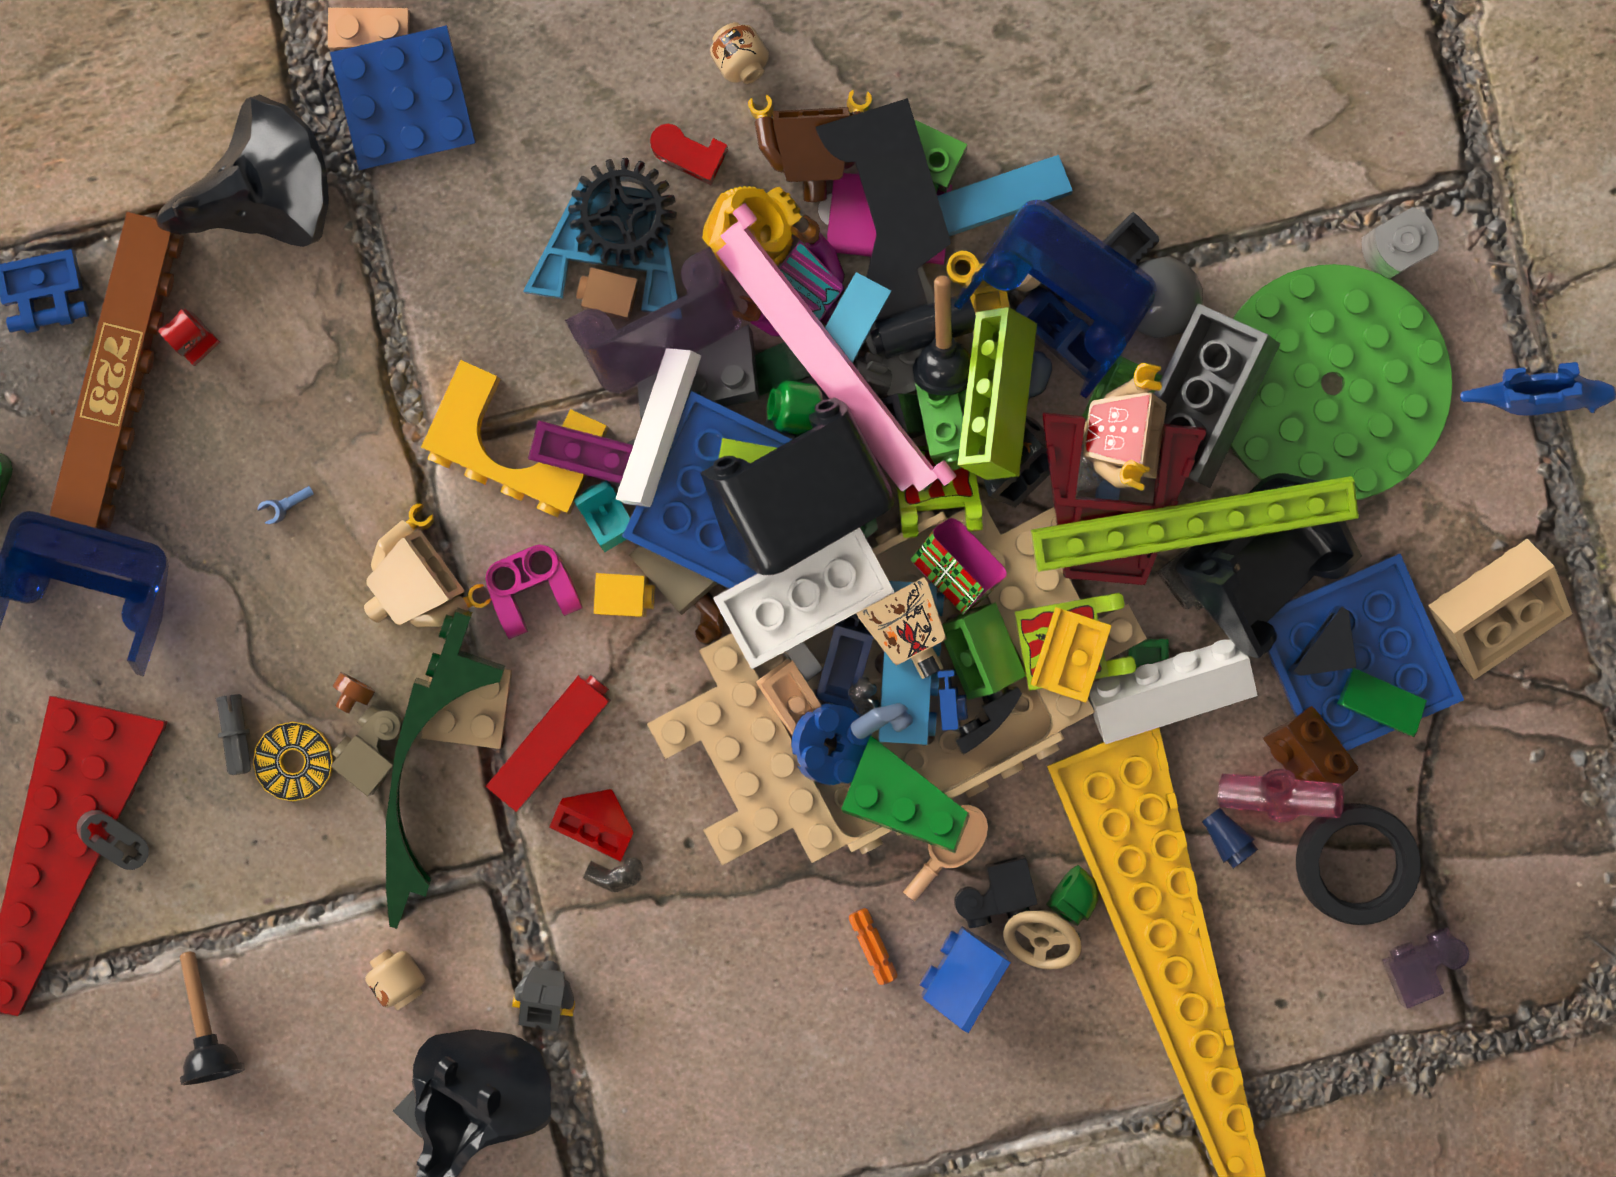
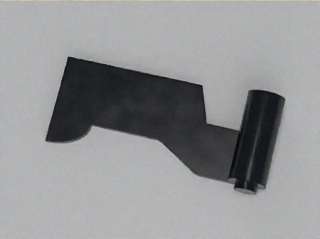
M908 98L815 127L825 148L839 160L855 162L876 230V238L866 278L891 290L886 304L875 321L876 329L870 331L876 353L884 352L886 359L924 348L936 338L935 302L927 303L917 269L951 244ZM968 293L951 297L952 338L974 332L976 315Z

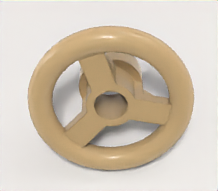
M1024 911L1012 916L1005 924L1003 937L1006 946L1015 957L1028 965L1041 969H1061L1074 963L1081 953V940L1076 930L1052 911ZM1016 930L1030 939L1031 945L1035 947L1034 954L1018 943L1015 936ZM1069 944L1070 947L1066 954L1059 957H1047V950H1050L1053 945Z

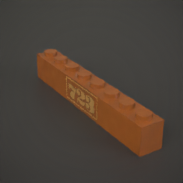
M131 212L126 213L47 522L103 535L104 529H109L113 522L115 506L111 505L115 489L119 490L123 483L125 467L121 466L124 450L129 451L133 444L135 429L131 428L134 412L139 413L143 405L145 392L143 389H140L144 373L149 374L153 366L154 351L150 350L153 337L160 334L158 330L163 326L164 313L160 312L164 296L169 297L174 283V274L170 273L173 259L180 257L184 243L183 235L162 230L158 227L155 218Z

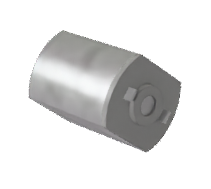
M1411 207L1362 237V252L1368 266L1373 272L1389 279L1437 252L1439 247L1438 235L1432 221L1425 213L1415 207Z

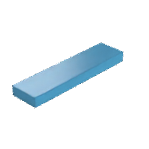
M1056 155L937 197L948 234L952 236L1072 195L1073 190L1060 156Z

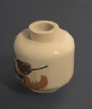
M733 22L719 29L713 36L710 55L726 80L729 82L743 81L745 84H749L763 75V68L769 59V52L753 27Z
M387 949L369 962L373 969L367 973L365 981L383 1007L394 1006L396 1010H399L423 993L420 987L423 986L425 977L408 952L400 951L393 955L391 950Z

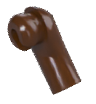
M708 592L694 604L701 612L700 624L695 630V635L703 644L717 641L722 636L724 628V617L713 596Z

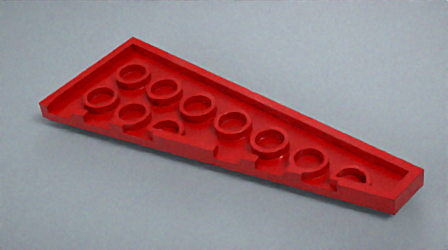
M49 696L0 912L1 1013L19 1016L23 1013L42 975L41 972L61 937L60 934L71 913L74 912L79 902L78 899L102 856L89 848L79 838L77 823L80 817L88 811L100 810L118 821L127 802L130 801L135 791V786L145 766L148 765L153 755L152 752L162 732L166 729L167 721L62 697ZM103 820L99 824L91 822L87 828L91 832L90 839L95 834L100 835L106 840L111 834L102 827Z

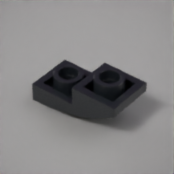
M1017 686L1011 689L1005 687L994 694L986 695L985 697L988 702L981 705L989 720L982 723L978 717L958 729L961 735L954 740L963 755L986 740L1010 715L1022 695Z

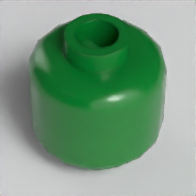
M785 380L779 385L778 389L773 388L770 392L767 404L768 420L773 421L774 427L780 432L802 435L813 428L809 415L814 413L815 406L823 401L821 389L815 384Z

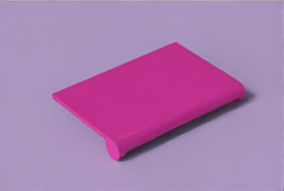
M843 173L842 179L833 180L827 241L835 249L836 253L871 257L876 230L859 174ZM952 185L949 186L946 193L952 191ZM937 190L936 194L937 196L945 193L940 190ZM946 248L926 263L944 265Z

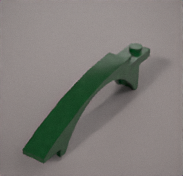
M458 607L454 617L447 614L445 616L439 638L446 640L441 655L433 652L425 674L433 677L432 681L429 682L417 677L414 681L395 750L386 817V897L389 926L395 929L398 928L410 892L426 897L432 879L414 854L401 818L400 781L409 748L422 728L439 710L467 692L500 682L505 669V665L460 650L473 612Z

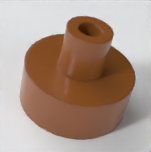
M340 672L333 684V687L342 693L335 706L346 713H350L356 701L368 705L375 693V690L342 672Z

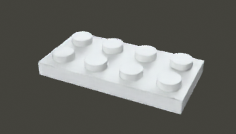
M858 528L781 573L774 575H761L758 573L713 597L751 669H754L894 593V590L863 532Z

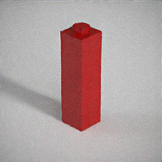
M591 674L587 679L578 675L485 787L515 812L519 811L610 703L611 700L605 696L609 689Z

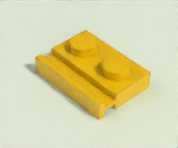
M1055 607L1030 685L1086 703L1112 625Z

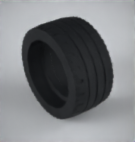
M1351 803L1333 807L1323 812L1310 823L1297 847L1296 872L1304 894L1319 911L1346 924L1370 925L1391 918L1409 903L1420 881L1421 857L1412 833L1395 815L1372 805ZM1366 825L1376 828L1389 839L1395 851L1396 870L1392 883L1381 896L1369 902L1350 903L1338 899L1327 889L1320 876L1319 859L1324 844L1333 833L1346 826Z

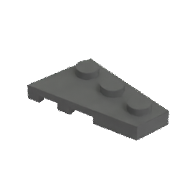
M749 324L695 352L701 355V359L689 395L691 391L724 407L760 399L753 332ZM658 372L637 383L641 419H643Z

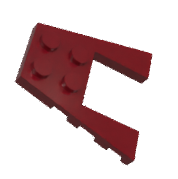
M1043 412L1042 417L1056 524L1062 525L1176 506L1179 502L1177 499L1185 479L1189 477L1195 462L1194 457L1199 444L1206 435V430L1202 427L1163 424L1153 503L1076 496L1086 419L1083 416ZM1158 552L1062 568L1063 575L1069 579L1145 585Z

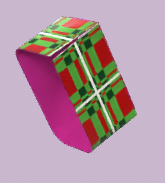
M949 518L936 526L910 559L962 614H965L984 600L1007 575L1004 566L970 531H967V528L960 521L954 518Z

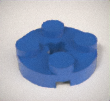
M836 704L820 705L821 707L813 712L808 711L804 714L794 729L791 746L792 752L797 755V760L800 764L797 767L805 777L817 783L826 785L850 783L854 778L870 735L864 739H858L853 734L851 724L860 717L854 710ZM835 735L836 749L828 755L829 748L824 745L826 738L832 739Z

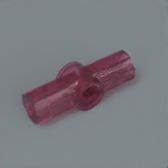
M1274 769L1268 771L1262 777L1222 774L1219 781L1218 802L1219 806L1223 808L1266 811L1268 817L1276 822H1288L1294 820L1299 815L1340 818L1344 809L1345 792L1343 784L1296 780L1294 774L1289 770Z

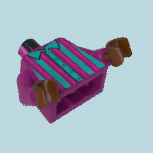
M803 215L804 219L808 221V229L801 233L792 226L791 232L798 239L805 242V245L799 241L779 269L818 320L827 325L838 305L836 302L845 291V287L842 285L845 274L835 249L820 233L818 223L809 216ZM740 295L739 298L747 302V310L743 314L732 310V315L735 318L750 322L770 336L781 337L751 297Z

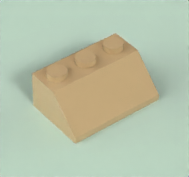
M1528 539L1509 549L1504 555L1482 570L1475 572L1470 578L1449 592L1442 594L1436 601L1428 605L1439 631L1473 680L1573 614L1555 566Z

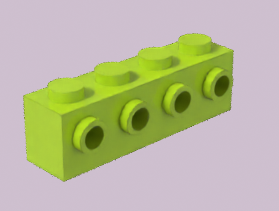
M1009 307L976 312L958 466L986 480L1017 477L1020 473L1037 323Z

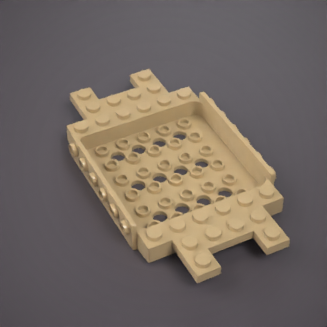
M980 500L983 512V530L970 532L1004 566L1007 575L984 600L973 608L996 602L1026 675L1015 611L1080 600L1070 579L1064 577L1062 568L1038 572L1036 569L1031 530L1056 526L1054 507L1000 535L983 501ZM933 510L923 512L918 515V537L904 538L902 533L900 534L898 529L894 528L875 538L878 546L873 548L872 551L888 581L915 582L926 577L910 559L933 529L945 520L954 518L966 527L965 510L948 518L943 511L937 515L934 514ZM948 598L944 601L943 616H939L941 623L946 622L947 618L951 615L962 614ZM1125 604L1124 608L1114 610L1098 619L1101 622L1112 625L1104 648L1106 660L1147 639L1129 604ZM835 625L804 641L821 665L822 671ZM732 633L699 650L717 687L647 723L665 759L702 741L738 809L737 812L703 830L721 865L732 861L792 828L797 834L811 863L845 845H848L851 852L859 849L861 854H865L882 845L883 842L880 837L892 830L843 813L841 810L852 782L836 785L817 783L805 777L797 767L800 764L798 763L797 755L792 752V737L756 683V681L786 660L783 653L751 669ZM873 639L855 706L852 709L860 717L870 710L880 707L882 674L875 668V659L884 650L875 639ZM942 641L941 653L938 656L943 666L941 670L955 669L945 643ZM822 671L807 682L811 690L818 689ZM958 675L951 677L952 687H958L959 695H966ZM1025 676L1007 686L1009 689L1017 686L1022 693L1010 715L986 740L963 755L954 740L961 735L959 730L942 731L939 689L945 688L944 677H940L938 696H930L929 712L937 713L934 740L928 745L880 743L949 798L953 799L964 792L969 798L987 789L989 785L986 780L999 773L1005 779L1024 769L1022 761L1036 754L1038 760H1041L1058 751L1060 748L1057 743L1065 739L1061 730L1093 714L1095 711L1088 699L1085 703L1044 688L1029 691L1027 677ZM982 697L967 699L968 718L967 720H961V726L978 717L982 723L989 720L981 707L984 704ZM878 729L877 731H875L874 733H872V735H871V736L874 737L877 741H878L879 729ZM824 742V745L829 748L828 755H830L832 751H835L836 747H830Z

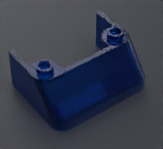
M1031 200L1020 208L965 282L954 306L961 310L982 280L996 289L1009 291L1017 288L1028 274L1094 320L1087 330L1084 340L1087 352L1096 359V362L1086 375L1080 395L1087 399L1122 354L1149 311L1156 296V284L1149 274L1055 207L1042 200Z
M34 511L22 512L11 521L0 552V628L10 600L24 604L38 601L46 593L50 579L125 598L121 613L122 620L125 626L135 633L127 661L136 675L144 677L163 618L169 567L168 559L164 551L153 543Z

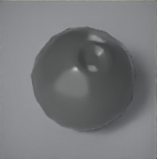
M1170 256L1151 259L1138 263L1127 275L1121 290L1122 308L1128 322L1142 334L1152 338L1184 333L1197 304L1203 305V288L1197 274L1185 262Z

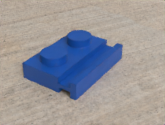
M955 669L938 671V678L944 677L945 688L939 689L942 731L957 730L961 727V720H967L968 718L966 695H959L958 687H952L951 677L957 675Z

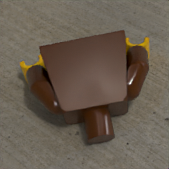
M852 90L847 99V107L774 111L770 96L766 95L768 105L764 110L758 111L755 109L753 99L751 98L748 101L750 112L756 119L754 125L760 151L775 171L785 173L787 182L803 181L804 201L821 202L827 200L826 180L842 179L844 169L852 167L855 163L845 162L834 157L821 142L815 127L868 111L872 101V95L869 92L866 94V103L858 105L853 101L854 90Z

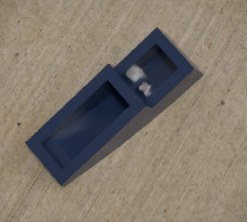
M1037 286L1015 310L1037 323L1035 338L1094 389L1111 354L1119 355L1084 320L1075 316L1047 289Z
M856 613L835 624L816 693L818 700L845 706L850 709H854L874 638Z

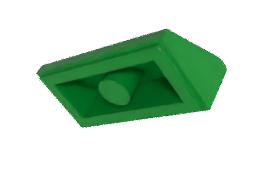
M1352 668L1337 705L1409 737H1415L1427 700Z

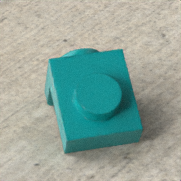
M609 481L588 487L582 495L574 499V503L585 518L604 553L627 540L622 535L630 520V516L622 502L616 500L617 494Z

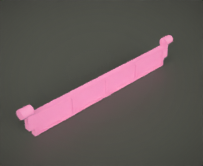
M746 203L737 208L733 214L738 222L721 235L726 245L718 250L716 254L828 398L832 399L835 397L848 406L875 458L902 492L913 484L918 491H921L937 478L944 486L952 481L957 475L947 462L943 460L933 468L747 227L757 220V217Z

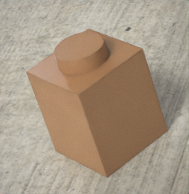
M591 267L589 276H581L576 298L582 300L581 307L585 311L630 322L639 281L636 278Z

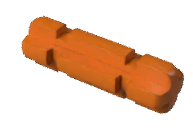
M863 908L849 915V921L854 932L858 931V941L869 965L874 966L872 971L878 984L885 985L894 981L898 974L893 963L888 961L889 954L877 928L872 926L874 921L868 909Z

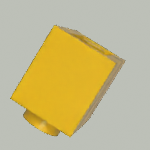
M596 573L593 614L646 617L647 609H654L655 585H648L649 578L646 576Z

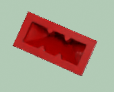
M612 789L562 798L549 828L620 862L634 834Z

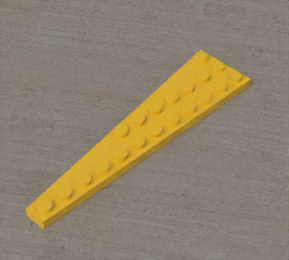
M1160 728L1109 744L1101 742L1047 765L1050 777L1218 1177H1266L1254 1133L1250 1108L1248 1107L1244 1091L1243 1078L1235 1053L1233 1036L1226 1015L1224 998L1203 909L1199 901L1197 884L1190 863L1185 833L1182 829L1178 804L1172 787Z

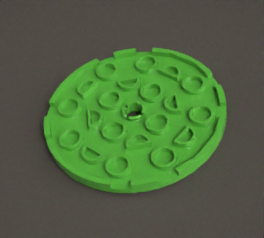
M1337 264L1317 265L1289 272L1271 281L1252 295L1233 317L1234 320L1266 333L1281 343L1230 447L1242 464L1258 479L1263 480L1277 473H1286L1317 481L1352 476L1355 481L1356 498L1360 500L1379 494L1398 484L1416 470L1427 458L1436 445L1448 417L1452 396V369L1445 341L1437 324L1425 307L1409 291L1395 281L1364 268ZM1335 373L1342 378V389L1337 395H1329L1323 390L1321 382L1325 374Z

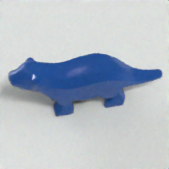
M1578 362L1561 363L1558 366V372L1529 375L1526 374L1525 367L1506 369L1502 377L1503 382L1463 391L1460 394V399L1463 402L1490 404L1511 414L1523 416L1587 408L1590 413H1595L1599 407L1605 406L1616 399V390L1613 385L1603 381L1590 380L1580 376Z

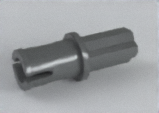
M230 695L232 712L228 710L227 696L217 697L215 699L221 726V733L218 734V738L223 740L227 772L229 775L248 773L251 770L246 735L250 734V729H245L241 702L242 695Z

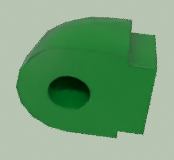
M1077 865L1063 877L1046 905L1065 920L1078 926L1082 920H1089L1098 903V889L1095 881L1082 867Z

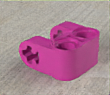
M535 545L495 562L486 572V585L494 609L509 640L528 632L514 597L516 594L548 581L564 616L583 608L565 565L556 550L549 546ZM538 552H547L552 558V567L545 574H537L532 569V558ZM509 567L515 573V583L510 589L501 590L495 583V575L501 568Z

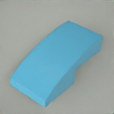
M857 272L825 327L852 363L865 343L872 326L891 293V290Z

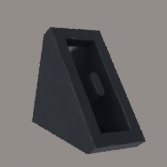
M1337 606L1332 610L1288 669L1290 673L1302 676L1357 668L1349 611L1347 609Z

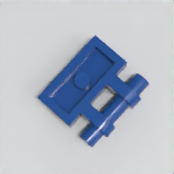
M73 249L0 264L1 303L4 306L18 304L20 315L6 318L10 333L25 330L26 333L36 332L40 330V326L60 323L61 326L73 324L75 319L89 316L86 301L72 304L69 301L68 293L83 290L76 252ZM53 296L55 307L39 311L35 310L33 300Z

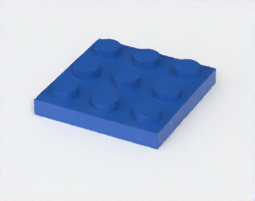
M447 25L330 52L359 170L476 143Z

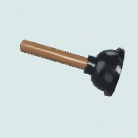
M941 275L934 280L936 338L921 351L920 355L915 359L912 368L914 381L922 390L930 394L946 396L955 395L967 389L971 355L962 344L952 338L951 282L947 276Z
M192 951L182 953L180 955V962L196 1038L193 1039L194 1050L189 1052L184 1061L183 1076L180 1077L181 1085L210 1082L243 1072L245 1070L244 1063L238 1061L237 1055L230 1047L218 1043L217 1034H212L196 954Z

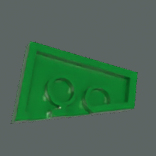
M870 735L841 810L843 813L956 853L970 817L969 813Z

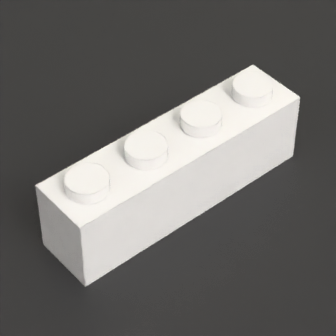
M1229 639L1217 641L1213 645L1191 652H1182L1175 657L1157 663L1142 665L1134 673L1104 677L1092 684L1088 697L1095 711L1093 716L1104 743L1109 744L1258 695L1249 656L1242 653Z

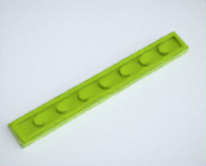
M1352 476L1032 529L1031 535L1036 569L1038 572L1358 519L1359 514L1355 481Z

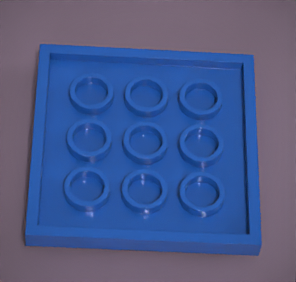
M691 391L679 421L651 507L636 505L622 537L730 589L758 573L728 553L700 472L713 466V463L719 459L722 438L776 448L792 439Z
M1401 554L1394 555L1288 601L1267 622L1273 625L1277 633V639L1267 653L1295 717L1306 708L1313 706L1346 751L1394 731V729L1337 705L1352 668L1302 676L1293 675L1288 671L1332 610L1337 606H1342L1349 611L1357 665L1355 669L1427 700L1422 718L1464 700Z

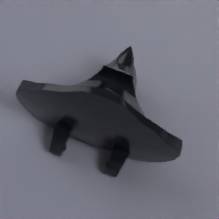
M260 94L246 98L241 106L229 148L224 156L201 180L166 202L156 218L158 227L174 234L200 233L209 229L224 228L249 234H262L300 247L318 242L323 234L329 195L326 165L314 134L308 125L288 106Z
M471 1029L434 1035L427 1039L418 1050L413 1064L412 1085L416 1102L415 1117L424 1145L423 1151L417 1160L419 1170L416 1177H460L471 1157L481 1149L489 1145L534 1134L545 1128L551 1121L550 1076L541 1053L522 1038L507 1033Z

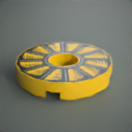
M289 722L276 725L264 733L256 745L253 758L256 778L264 790L277 799L297 801L310 798L321 791L332 776L333 768L331 765L334 762L332 746L325 735L310 724ZM290 750H297L304 757V766L297 773L288 771L283 763L285 754Z

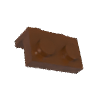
M1313 706L1306 708L1293 720L1273 729L1263 737V740L1270 748L1272 756L1283 765L1294 780L1296 788L1306 796L1309 802L1335 791L1359 769Z

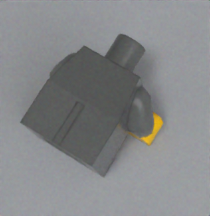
M545 961L542 964V968L533 967L530 973L525 975L515 988L512 1007L520 1008L518 1025L535 1028L539 1025L541 1029L558 1031L561 1015L573 1016L575 1008L574 995L570 983L564 980V972L557 971L558 965L555 962Z

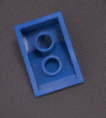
M962 926L958 934L954 931L949 933L940 949L945 954L937 968L933 965L928 968L919 985L925 988L921 995L926 1002L960 1029L969 1033L1011 962L1003 950Z

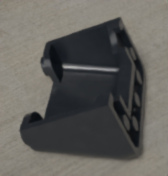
M835 397L823 400L815 406V412L809 415L812 429L754 462L749 463L735 456H724L717 459L713 466L700 472L728 553L761 575H774L789 569L884 514L894 505L895 499L891 487L850 409L844 402Z
M1277 473L1261 480L1248 493L1319 481L1286 473ZM1346 521L1196 545L1180 558L1176 564V571L1184 586L1236 647L1245 655L1260 658L1272 648L1277 639V633L1273 625L1267 622L1314 576L1338 579L1347 574L1349 569L1362 555Z

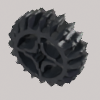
M622 158L621 170H615L612 159L606 160V167L609 172L602 175L599 167L594 165L591 167L592 173L596 178L593 182L585 176H581L579 179L582 186L587 189L584 193L580 190L572 191V197L582 203L581 205H570L568 207L570 214L581 215V218L570 222V227L572 230L585 229L576 237L578 244H585L591 240L592 243L588 246L586 252L588 255L593 256L601 248L603 251L600 261L603 264H607L610 261L611 255L616 254V265L618 267L624 266V255H630L633 265L637 266L640 264L638 252L644 250L646 257L651 260L655 257L652 249L649 247L652 243L661 249L666 247V242L658 236L660 232L666 235H673L674 228L665 224L664 220L677 219L676 211L665 209V207L676 202L675 196H661L670 187L669 183L665 180L656 185L653 184L659 175L658 170L655 168L650 170L646 176H643L645 170V163L643 161H638L634 171H630L628 158ZM621 182L636 183L645 188L653 198L647 200L643 198H628L624 194ZM609 185L611 191L610 203L606 207L597 210L598 213L590 215L595 197L603 188ZM618 194H620L622 203H625L627 209H634L633 214L628 213L630 217L627 220L628 231H626L624 223L621 222L618 216H612L613 211H617L616 206L619 205ZM656 210L652 227L642 238L636 240L634 230L636 221L648 215V212ZM602 225L603 227L615 226L619 228L625 244H616L603 239L592 227Z

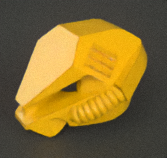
M751 186L735 187L721 193L704 224L702 236L705 244L725 271L730 272L716 252L726 245L721 235L738 222L733 212L746 203L757 217V220L747 228L773 262L779 266L788 255L792 246L791 227L802 217L801 209L791 195L786 193L781 187H775L766 193L764 189H757Z

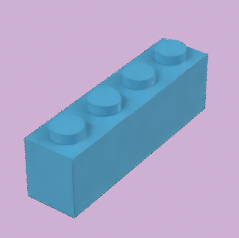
M889 581L894 593L913 583ZM929 583L938 614L943 616L944 594L937 592V587L933 583ZM941 642L933 646L937 656H940ZM884 651L880 707L896 703L903 704L908 708L906 711L912 716L913 723L901 732H896L889 722L879 729V742L927 745L928 736H935L937 713L929 712L930 696H938V672L922 679L911 658L896 666Z

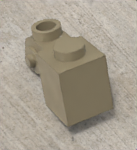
M371 705L357 723L362 727L353 739L346 736L335 748L332 755L336 757V760L331 765L334 770L367 797L373 795L393 771L394 760L381 750V740H392L399 737L403 724L402 717L392 710L381 711L374 705Z

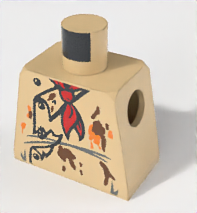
M926 577L911 583L856 613L896 666L911 658L922 679L943 669L933 646L946 640V635Z

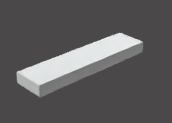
M666 348L616 500L625 504L651 507L701 355L691 350Z

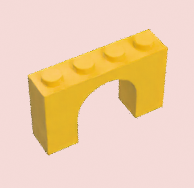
M460 360L421 448L430 451L427 459L448 469L452 462L467 468L464 476L486 485L488 478L503 484L500 492L519 501L523 500L524 495L539 500L536 508L557 518L561 511L570 514L575 505L574 499L579 496L588 475L540 462L523 469H510L497 464L484 448L481 426L501 379L496 375ZM571 409L563 423V427L605 437L609 429L607 425Z

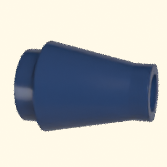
M1221 808L1202 821L1223 863L1228 862L1233 869L1258 850L1253 843L1255 838L1226 815Z

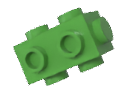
M915 383L931 459L935 466L945 460L952 470L962 468L958 466V456L967 389L955 395L940 396L922 390Z

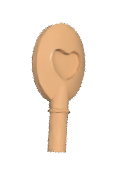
M961 805L969 813L970 817L956 853L928 844L931 858L927 863L923 864V868L903 891L914 902L933 879L939 876L938 873L943 868L960 867L973 859L980 851L987 837L988 823L987 818L979 808L971 805Z

